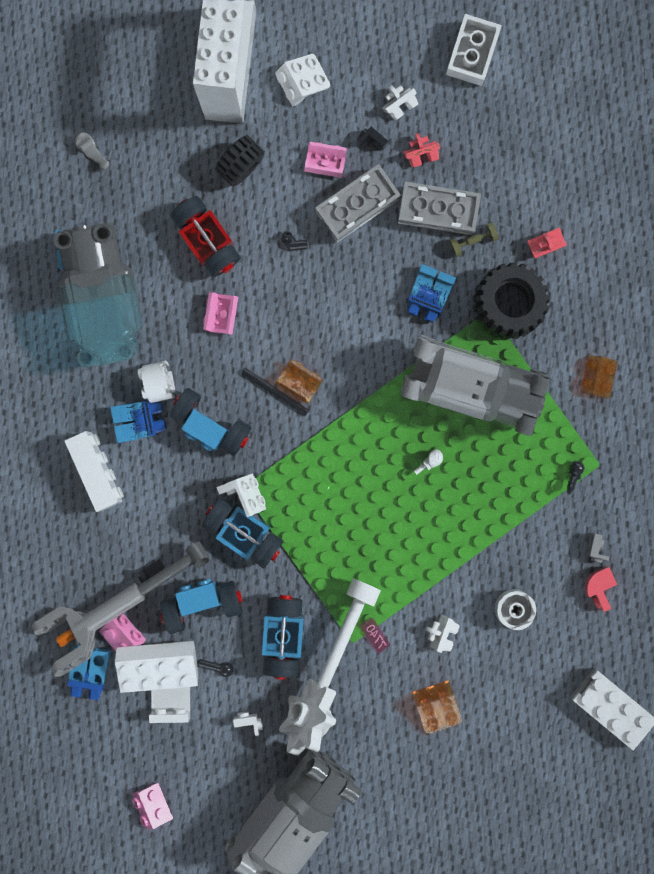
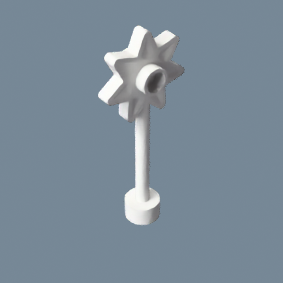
M352 578L346 595L354 598L318 681L308 679L301 697L291 695L288 698V718L279 728V732L289 735L288 753L299 756L305 747L318 752L320 750L321 737L327 733L330 727L335 725L336 719L332 716L329 708L334 700L336 691L328 687L365 603L374 607L381 590Z

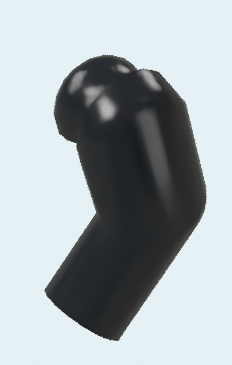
M290 231L283 232L281 240L289 250L308 249L307 240L297 241Z

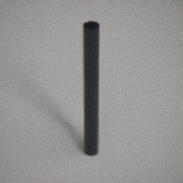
M247 368L243 371L242 375L304 416L309 412L308 408Z

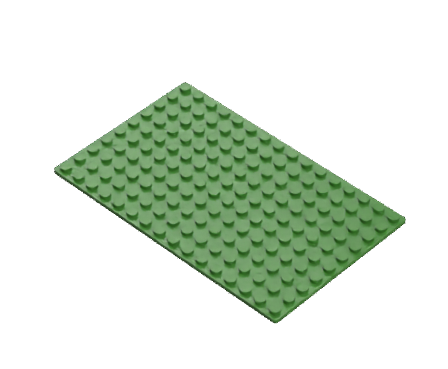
M477 319L444 342L504 361L508 365L530 371L531 369L509 338L506 340L501 339V335L497 337L491 335L492 331L489 329L485 331L482 328L484 326L483 322L478 323ZM413 364L256 477L258 489L265 499L266 510L259 512L260 516L270 527L272 533L283 540L281 545L340 627H342L354 598L346 595L352 578L381 590L374 607L365 603L349 639L352 643L358 641L369 633L368 631H371L374 626L376 628L566 491L570 478L568 477V472H570L569 466L573 461H581L584 464L585 469L581 474V479L599 467L597 459L548 392H546L545 404L540 417L537 418L533 434L528 436L515 431L516 427L493 420L488 422L424 401L403 397L401 395L403 381L407 373L412 374L415 366ZM437 449L442 452L443 461L440 465L430 470L425 468L417 475L415 474L414 470L423 464L422 462L432 450Z

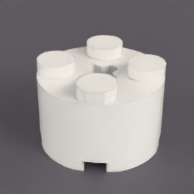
M166 360L143 365L142 368L138 369V376L143 381L144 386L141 388L142 396L144 399L148 398L150 403L175 398V395L172 394V392H175L173 375L171 371H167L166 367L169 364Z
M512 589L503 592L498 597L495 604V613L498 620L507 628L522 630L533 622L536 615V605L528 594ZM514 605L520 607L517 610V614L511 612V610H513Z

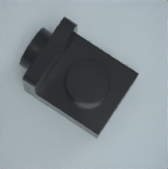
M372 126L368 130L365 128L358 136L360 138L358 141L360 146L368 138L371 139L369 141L370 144L376 149L380 147L384 150L388 145V140Z
M159 559L139 571L140 576L138 578L140 582L143 583L165 569V566Z

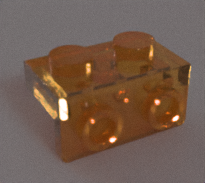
M589 355L581 393L610 399L618 361L602 356Z
M291 359L276 384L308 404L320 387L323 379L316 372H311L305 368L302 363Z

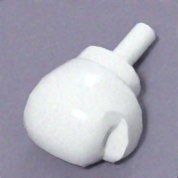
M437 449L432 450L422 462L423 464L414 470L415 474L417 475L425 468L430 470L440 465L443 461L442 452Z

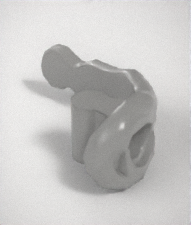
M85 132L79 133L74 141L77 148L83 151L89 159L99 164L102 170L107 169L109 162L97 150L92 137Z

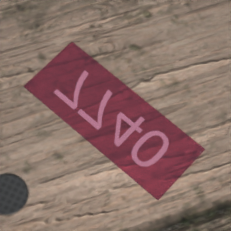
M373 617L360 625L378 654L391 646Z

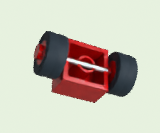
M198 196L185 199L170 214L177 227L183 228L178 232L202 266L205 265L212 277L228 273L241 259L233 246L232 240L212 211L206 212L207 208Z

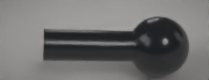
M199 659L197 665L218 671L223 677L231 676L234 671L233 665L229 662L218 664Z

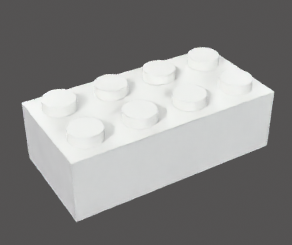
M85 431L65 440L95 511L100 512L123 502L121 499L124 497L120 487H116L113 481L116 480L115 474L106 465L108 462L107 456L98 447L100 445L98 436L92 432Z
M194 641L118 647L116 649L115 666L120 693L198 686V666Z

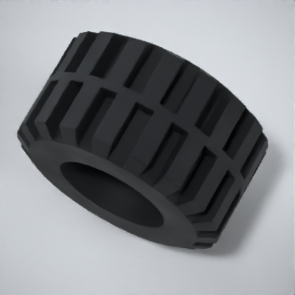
M245 135L234 142L221 156L216 164L215 171L228 184L234 187L243 182L255 170L263 159L265 151L248 135Z

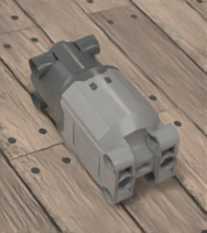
M419 334L413 350V356L417 357L412 374L407 373L405 375L401 388V395L403 397L424 401L488 422L493 420L516 427L515 431L521 434L532 436L537 418L542 413L545 395L551 380L546 377V373L530 369V371L508 365L504 361Z
M305 747L299 756L295 755L300 762L289 777L280 778L276 781L243 825L239 834L232 836L227 842L225 851L232 870L239 874H298L330 832L333 825L332 815L341 803L346 800L353 804L359 798L361 789L354 785L356 780L351 773L322 751L315 752Z

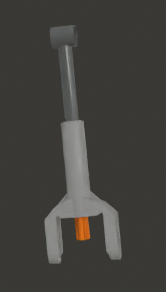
M201 542L189 545L186 548V556L144 581L139 586L136 583L132 584L88 613L60 606L34 622L31 627L34 633L39 635L48 633L68 621L70 629L56 637L57 643H59L60 647H63L76 639L81 644V646L54 663L51 668L54 676H62L91 658L95 646L94 635L97 629L145 600L144 595L188 567L194 565L195 568H199L207 564L210 559Z

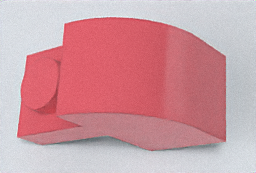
M605 566L592 572L586 579L584 586L586 596H595L593 602L596 608H600L603 612L611 609L604 591L617 585L610 567Z

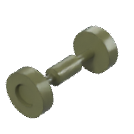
M492 222L486 224L488 232L469 237L460 244H458L455 237L450 239L449 243L455 257L462 255L460 247L473 245L482 241L481 239L490 236L492 242L499 240L494 224Z

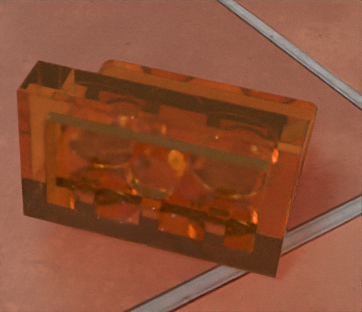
M449 680L412 692L426 734L462 723Z

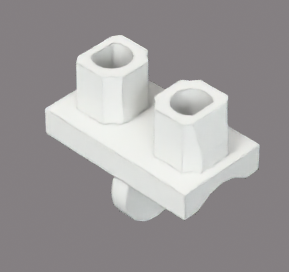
M392 85L389 86L388 90L390 93L385 98L387 101H391L384 105L382 109L385 113H389L394 120L399 119L404 114L399 107L401 104L405 103L409 110L418 105L415 89L408 88L402 92L404 89L401 85L396 89Z
M441 615L438 622L434 621L432 628L427 626L425 629L430 632L428 639L431 640V644L429 647L440 653L442 651H451L453 641L447 639L449 632L456 634L460 626L453 622L451 618Z

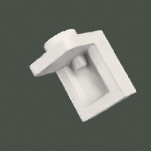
M249 712L237 713V717L233 719L234 727L254 725L255 736H259V730H263L262 719H258L257 714L249 715Z

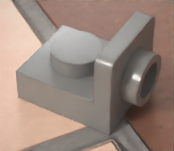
M591 533L587 556H591L592 561L600 563L603 562V559L609 561L608 556L599 554V550L602 551L604 546L603 535Z

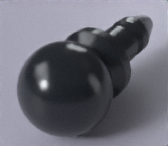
M573 461L569 466L568 495L572 493L577 480L581 479V474L584 472L585 467L581 461Z

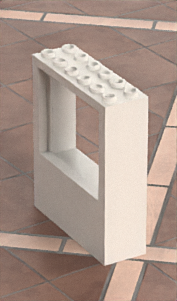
M203 0L193 85L205 120L243 124L256 20L255 0Z

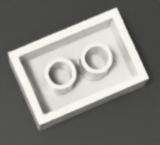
M465 14L446 75L482 86L502 25Z

